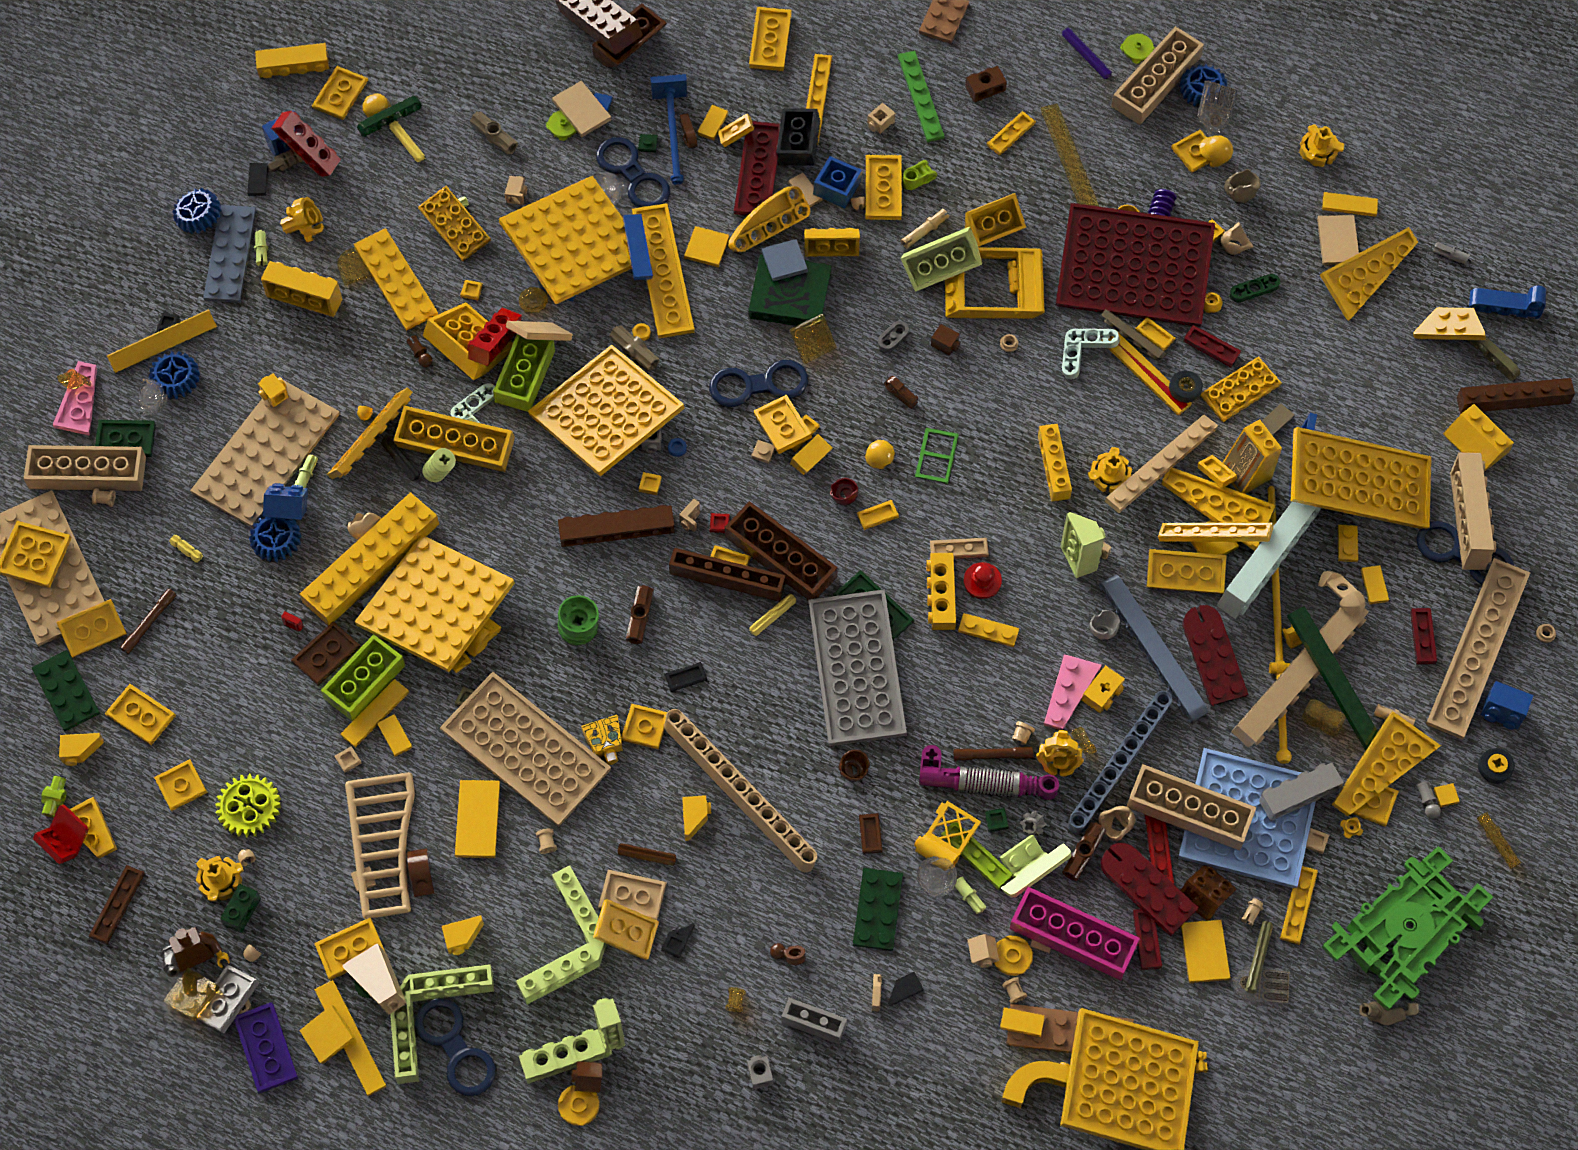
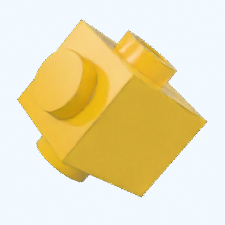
M274 373L264 377L258 383L260 391H258L259 395L264 401L268 400L273 408L289 398L285 382L281 377L277 378Z

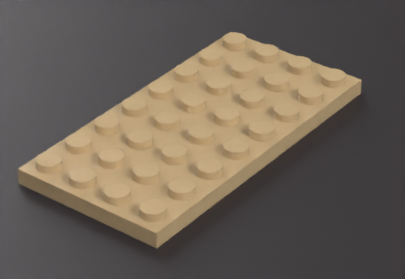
M284 381L286 384L285 388L289 398L274 408L268 400L264 401L261 399L190 490L192 494L252 528L253 524L257 523L258 519L263 515L264 493L268 487L274 483L284 484L285 487L340 415L338 410Z
M52 490L0 513V557L16 521L69 534L72 537L50 588L7 577L38 647L62 636L56 622L104 602L102 594Z
M494 672L479 685L440 727L444 734L558 827L611 770V767Z

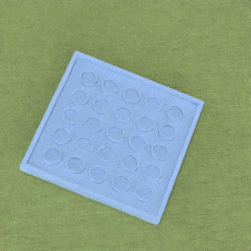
M1204 748L1195 784L1257 808L1240 851L1184 830L1178 859L1290 888H1297L1316 801L1270 821L1259 800L1265 789L1269 787L1274 789L1287 779L1292 781L1301 772Z

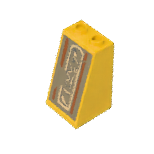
M1260 419L1243 429L1222 462L1237 474V481L1231 484L1238 492L1244 494L1272 479L1282 450L1280 444Z

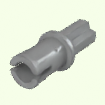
M1436 242L1433 248L1434 253L1447 257L1449 261L1452 259L1466 265L1470 254L1456 250L1455 247L1451 248Z

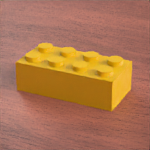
M269 261L261 278L267 297L331 317H335L343 300L338 281L335 279L325 278L314 272L308 273L297 267H288L280 262Z

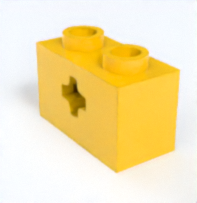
M1105 665L1085 690L1081 701L1100 714L1104 709L1107 711L1113 704L1112 698L1115 695L1119 696L1124 690L1123 683L1125 678Z

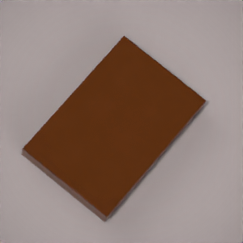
M333 621L293 657L291 662L319 686L360 648V645Z

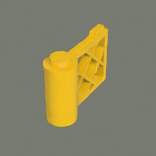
M947 801L945 804H940L936 810L938 816L923 837H918L914 846L916 847L915 852L950 873L980 826L981 821ZM948 808L956 811L957 819L946 821L945 813ZM969 819L975 823L971 830H962L961 821ZM958 822L960 832L949 835L947 824ZM945 826L946 836L937 837L932 834L936 827ZM962 837L963 843L959 849L951 845L950 838Z

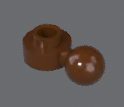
M776 943L770 948V954L774 959L785 957L786 962L790 965L797 966L806 960L805 949L801 946L795 945L786 949L783 944Z

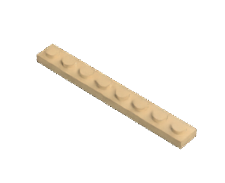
M1202 415L1108 495L1105 502L1120 513L1217 430L1218 425L1206 415Z

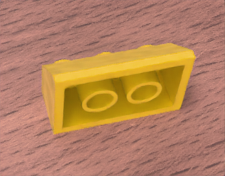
M1015 193L965 212V228H971L978 247L1026 228Z
M804 229L805 257L859 256V229Z
M1475 404L1460 414L1443 433L1461 453H1481L1482 461H1485V471L1507 455L1514 444Z

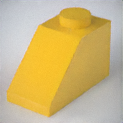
M100 733L60 735L59 758L67 766L83 763L104 743V739Z
M706 795L682 797L685 841H689L708 821V814H711V802H707Z
M481 915L442 926L449 954L460 955L470 948L484 925Z

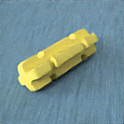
M173 535L170 538V544L175 548L177 547L187 557H191L194 562L198 563L202 559V553L195 550L185 540H181L178 535Z

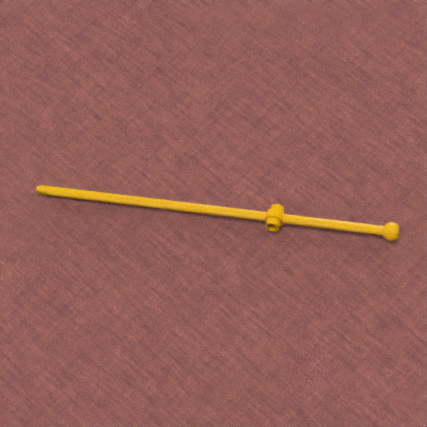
M1269 486L1267 489L1268 503L1276 505L1274 486ZM1276 507L1269 521V523H1272L1273 526L1277 522ZM1279 567L1272 574L1276 661L1269 664V673L1275 674L1276 680L1290 665V663L1283 661ZM1285 714L1281 719L1278 718L1280 750L1277 752L1276 758L1281 764H1287L1292 759V754L1287 746Z

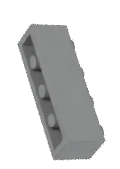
M1332 762L1327 765L1323 763L1318 765L1312 772H1302L1292 781L1287 779L1274 789L1273 787L1265 789L1259 802L1270 821H1273L1339 791L1344 782Z

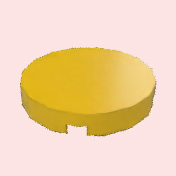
M1007 936L996 943L999 961L994 962V965L1000 972L1010 976H1017L1029 969L1033 961V951L1025 939L1019 936Z
M572 1085L561 1093L558 1100V1110L561 1117L567 1123L574 1126H583L590 1123L597 1116L599 1099L596 1093L575 1091V1085Z

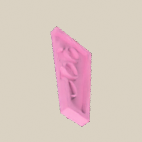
M78 361L54 420V428L90 436L97 376L96 365Z
M1064 654L1044 721L1045 726L1059 730L1064 729L1081 701L1083 693L1099 672L1101 664Z

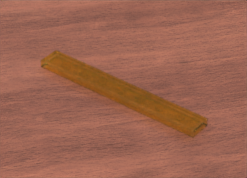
M1058 103L1041 107L1040 111L1077 203L1099 207Z

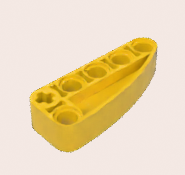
M789 186L761 203L743 220L728 242L730 250L733 252H744L807 218L810 214V207L802 190L797 186ZM791 190H793L795 193V197L793 199H791L789 196ZM799 208H802L801 214H798ZM784 214L787 216V222L785 224L782 222V216ZM768 223H771L772 230L770 232H768L766 228ZM753 231L757 233V238L755 240L751 238V233ZM738 239L742 243L739 249L736 247V241Z

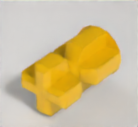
M1199 1051L1197 1053L1196 1073L1208 1072V1063L1204 1062L1207 1059L1206 1052Z

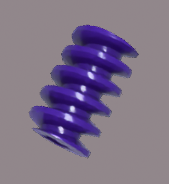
M1157 189L1150 204L1148 214L1170 217L1177 198L1176 194L1170 190Z

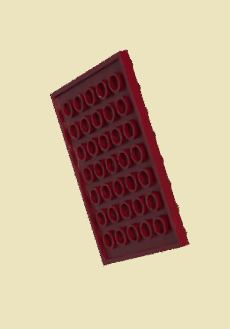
M1071 203L1055 306L1101 313L1106 309L1115 315L1143 319L1150 318L1151 320L1201 327L1215 223Z

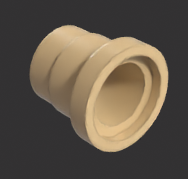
M1017 721L1012 740L1015 742L1019 740L1021 744L1026 745L1027 740L1034 733L1035 729L1026 723Z

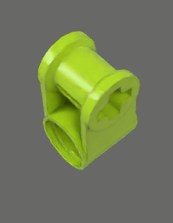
M922 160L904 171L902 185L907 190H914L923 184L933 181L937 177V172L930 168L927 160Z

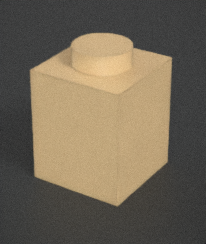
M983 934L968 939L971 962L973 964L986 968L992 966V963L999 961L995 937Z

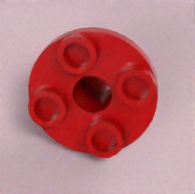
M980 562L971 565L966 570L963 583L966 591L972 597L987 599L999 592L1002 577L995 566Z

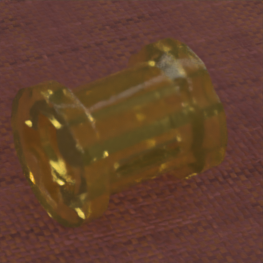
M736 987L728 988V993L730 994L725 1009L732 1012H743L742 1002L743 997L746 995V990Z

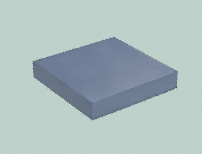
M797 239L762 248V254L772 281L808 271Z

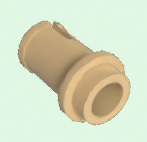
M1254 898L1248 902L1249 906L1241 919L1245 923L1248 921L1250 926H1253L1257 915L1263 910V903Z

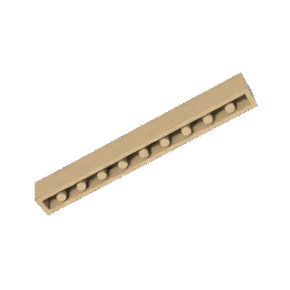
M1341 606L1321 628L1320 633L1332 654L1334 652L1337 654L1344 647L1342 642L1345 639L1348 641L1356 633L1353 631L1356 626L1360 628L1365 623L1366 619L1364 617L1369 613L1368 610L1365 609L1360 615L1350 616L1348 612H1345L1344 607ZM1306 648L1300 652L1231 731L1248 748L1254 743L1258 745L1265 738L1263 733L1266 730L1268 732L1271 731L1277 724L1274 722L1276 718L1281 719L1288 711L1286 707L1289 704L1292 706L1299 699L1297 694L1300 691L1303 693L1311 685L1309 680L1311 678L1316 679L1319 676L1320 672Z

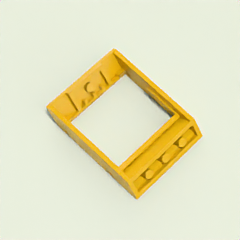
M978 247L981 259H1016L1018 308L965 307L964 272L945 279V312L948 318L1033 319L1045 313L1042 249Z

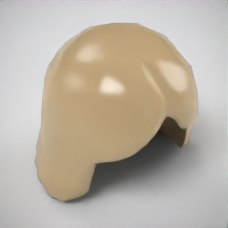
M1239 222L1221 237L1223 249L1231 255L1239 254L1254 247ZM1230 240L1239 241L1241 246L1230 242Z
M370 512L365 515L357 513L353 521L348 523V532L353 538L359 540L381 520V517Z
M1118 806L1100 813L1098 818L1099 824L1106 829L1105 835L1112 841L1121 840L1134 827L1136 822L1134 813L1126 806ZM1115 817L1125 827L1124 830L1116 831L1112 829V822Z

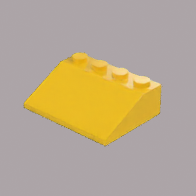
M466 302L428 319L423 333L424 338L473 380L487 374L509 354L513 342L510 341L489 366L469 360L468 343L470 340L473 341L478 331H481L488 321Z

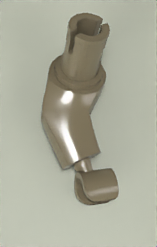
M1373 1001L1369 1004H1362L1359 1007V1012L1362 1016L1368 1017L1372 1021L1384 1025H1392L1405 1021V1016L1417 1015L1419 1013V1004H1407L1408 1010L1405 1011L1403 1007L1391 1008L1387 1011L1378 1002Z

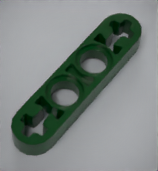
M411 96L361 121L357 125V129L365 137L382 129L381 127L386 124L387 126L390 125V123L397 121L400 117L404 118L420 110L422 103L417 96Z

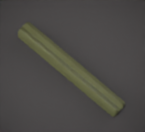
M1268 921L1262 922L1245 989L1246 992L1255 994L1258 988L1273 924Z

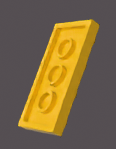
M757 7L749 68L784 71L792 10Z
M866 155L865 219H902V155Z
M1149 549L1146 588L1224 594L1227 555Z

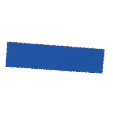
M623 215L634 280L652 279L653 273L642 215Z

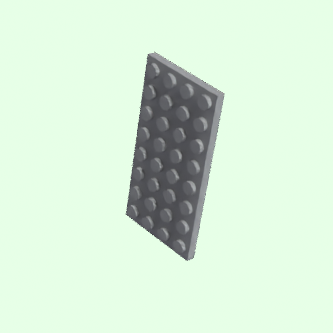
M885 590L808 600L829 746L907 736Z

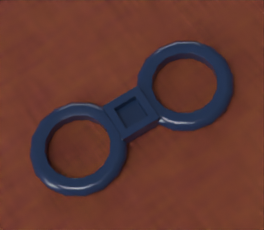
M612 137L599 145L596 152V160L599 166L606 172L613 174L621 173L630 183L628 186V197L632 204L640 208L667 202L670 195L669 184L666 179L658 174L645 173L637 163L638 150L634 143L622 137ZM619 144L627 147L631 152V157L625 164L614 166L605 161L603 154L608 147ZM652 180L661 185L663 192L657 200L646 202L636 196V186L643 181Z
M792 360L777 361L768 367L766 373L750 376L738 368H725L713 375L709 391L712 398L718 404L726 407L742 405L749 400L752 394L770 392L778 398L787 395L789 399H792L805 391L808 385V375L801 364ZM790 368L799 374L801 381L795 389L783 391L774 386L772 382L774 373L779 369ZM727 376H736L744 381L746 389L737 398H725L718 393L717 385L719 381Z
M1431 521L1430 528L1418 531L1416 538L1417 547L1426 558L1435 562H1447L1452 559L1461 562L1458 532L1455 527L1446 522ZM1433 529H1442L1448 532L1454 541L1452 550L1444 554L1431 551L1425 544L1427 532ZM1496 548V552H1493L1492 555H1496L1505 563L1514 566L1509 554L1500 548ZM1470 570L1474 580L1483 585L1486 577L1481 575L1479 570Z
M435 998L427 1001L419 1008L415 1016V1029L418 1036L424 1042L433 1046H442L449 1056L450 1062L447 1066L449 1085L457 1093L464 1096H476L485 1092L492 1085L496 1074L493 1058L486 1051L478 1048H468L460 1036L463 1028V1014L453 1001L445 998ZM436 1007L447 1008L455 1016L453 1029L441 1037L429 1035L423 1027L425 1015ZM467 1057L482 1059L487 1066V1075L484 1081L474 1087L461 1085L455 1077V1069L458 1063Z

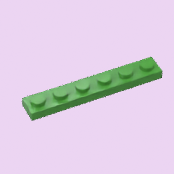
M911 51L898 54V59L926 141L932 142L944 139V133L916 52Z

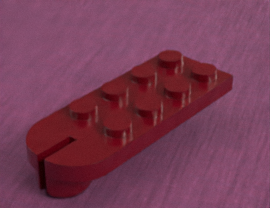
M1199 605L1197 609L1196 607L1191 608L1184 616L1182 625L1210 705L1214 706L1248 696L1249 694L1221 615L1215 608L1208 605Z
M1116 843L1110 846L1108 851L1106 850L1103 854L1101 869L1104 875L1170 937L1198 910L1199 907L1133 846L1127 843Z

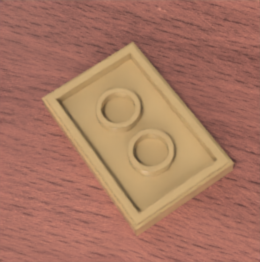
M582 81L552 97L553 103L581 137L611 121L609 113Z
M1354 215L1318 216L1317 221L1323 265H1338L1359 253Z
M507 321L506 324L509 330L525 339L570 341L573 336L572 333L552 322Z
M608 870L598 909H602L604 900L609 899L658 920L667 882Z

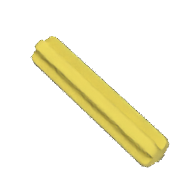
M397 121L390 123V130L416 162L423 161L425 159L424 154Z
M788 594L749 628L750 632L754 636L759 635L796 603V598L792 594Z

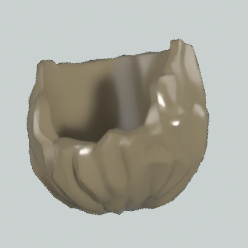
M1246 169L1245 171L1234 173L1226 180L1224 189L1233 201L1246 203L1256 196L1261 186L1260 179L1250 169Z

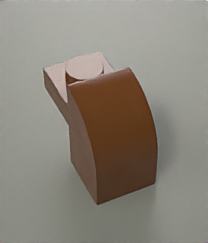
M427 848L408 851L407 862L414 897L434 894Z

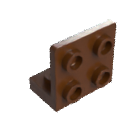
M1203 865L1186 881L1180 891L1199 907L1196 912L1206 921H1210L1219 907L1237 889L1212 867Z

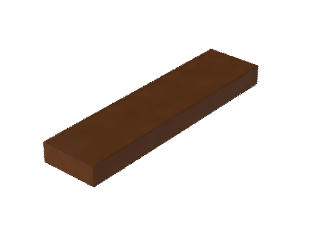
M128 865L125 866L94 924L89 938L108 945L145 872Z

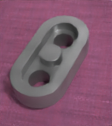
M902 321L894 322L879 336V349L883 352L893 351L908 337V325ZM900 330V331H902L903 333H902V334H897L896 332Z

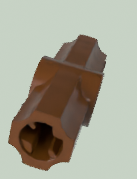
M642 585L637 587L626 635V641L631 644L638 645L643 642L654 589L649 586ZM638 613H643V614H644V615L641 616V617H637V616H636V614H638Z
M1091 822L1081 841L1077 843L1075 851L1062 871L1068 879L1078 881L1086 865L1092 859L1096 848L1106 833V829L1102 825ZM1087 849L1089 854H1082L1079 850Z

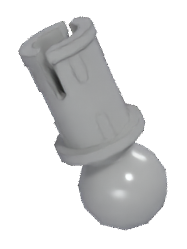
M1430 782L1419 783L1417 788L1421 794L1422 805H1427L1425 808L1426 816L1431 819L1438 818L1441 809L1439 805L1434 804L1437 798L1434 797Z

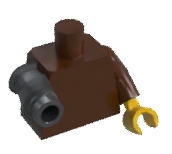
M196 927L188 930H177L175 936L168 940L169 945L160 953V956L163 957V970L169 977H175L179 973L215 957L214 954L217 955V964L220 968H223L220 962L221 959H226L230 963L228 954L221 951L222 948L215 936L204 931L200 932Z

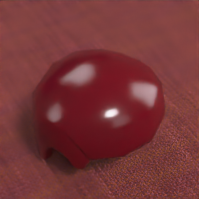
M842 478L831 485L830 495L837 504L843 506L850 505L857 499L859 488L852 479ZM842 491L846 498L841 497Z

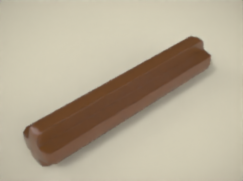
M620 843L618 846L619 855L674 866L677 857L672 853Z

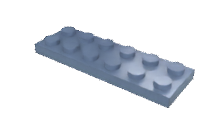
M221 205L222 211L217 219L203 298L204 301L241 303L257 210L256 207Z

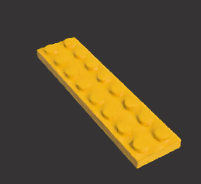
M668 204L632 209V214L642 215L653 278L646 279L658 339L694 333L692 315Z

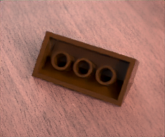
M641 3L629 14L637 19L643 36L616 55L596 41L592 44L593 57L605 67H617L665 27L667 22Z

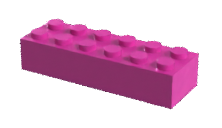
M1027 887L1009 928L1120 981L1125 974L1140 939L1030 887Z

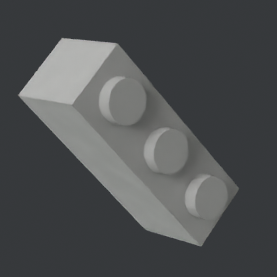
M788 998L781 1016L782 1024L836 1044H840L847 1026L846 1018L792 998Z

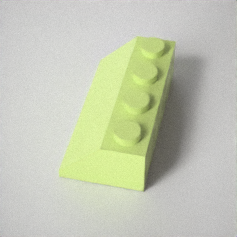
M970 227L904 253L901 257L915 292L982 265L979 248Z
M1069 512L1066 515L1060 547L1075 577L1079 578L1097 571L1106 536L1103 528H1099L1096 521Z

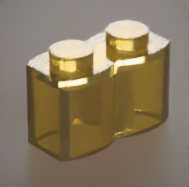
M1310 699L1301 719L1307 725L1320 728L1325 734L1337 737L1346 716L1339 710L1328 708L1321 701Z

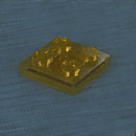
M823 314L790 329L804 364L837 348Z
M188 967L163 1001L178 1012L196 1021L220 987Z

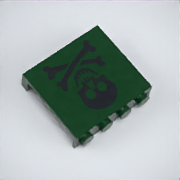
M760 255L748 309V319L821 330L822 314L829 279L832 274V265L804 260L808 269L806 273L772 281L764 257Z

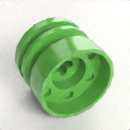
M576 595L562 602L558 611V631L564 641L573 645H583L595 637L598 630L599 612L594 601L586 596Z

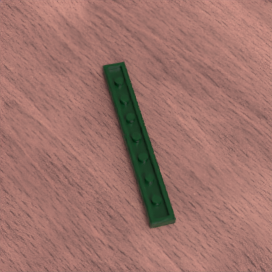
M1305 606L1288 614L1287 617L1366 751L1378 731Z

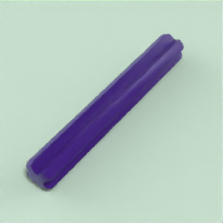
M1070 28L1063 30L1062 36L1104 79L1111 77L1112 71Z

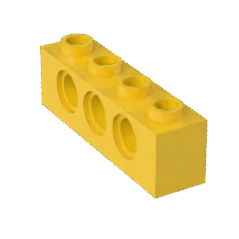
M1058 424L1039 426L1038 440L1051 501L1068 500L1071 497L1072 488Z
M930 553V560H926V572H930V577H927V589H931V595H927V605L931 606V612H928V624H932V630H955L954 554ZM941 572L944 576H938L936 573ZM937 590H943L945 593L940 594ZM943 607V608H945L946 610H945V611H939L937 608Z

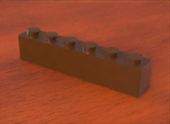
M1563 378L1462 387L1457 395V402L1460 414L1473 404L1482 412L1570 404L1575 392L1572 379Z
M659 505L654 508L641 507L638 510L630 511L624 509L614 513L602 512L598 515L585 514L581 517L558 519L561 547L675 533L671 505Z
M674 548L669 562V573L671 575L778 602L781 601L785 588V575Z

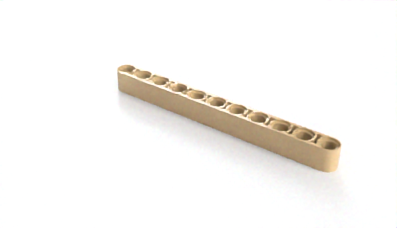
M669 710L664 723V729L801 872H810L817 860L816 851L680 710ZM789 844H794V845H796L797 847H796V848L791 847ZM803 858L809 859L810 862L805 861Z

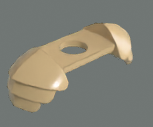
M1324 571L1321 574L1318 586H1328L1342 599L1340 606L1344 607L1345 612H1348L1350 616H1357L1365 611L1364 596L1341 574L1333 571ZM1343 585L1346 586L1348 589L1342 591L1339 590L1337 587Z

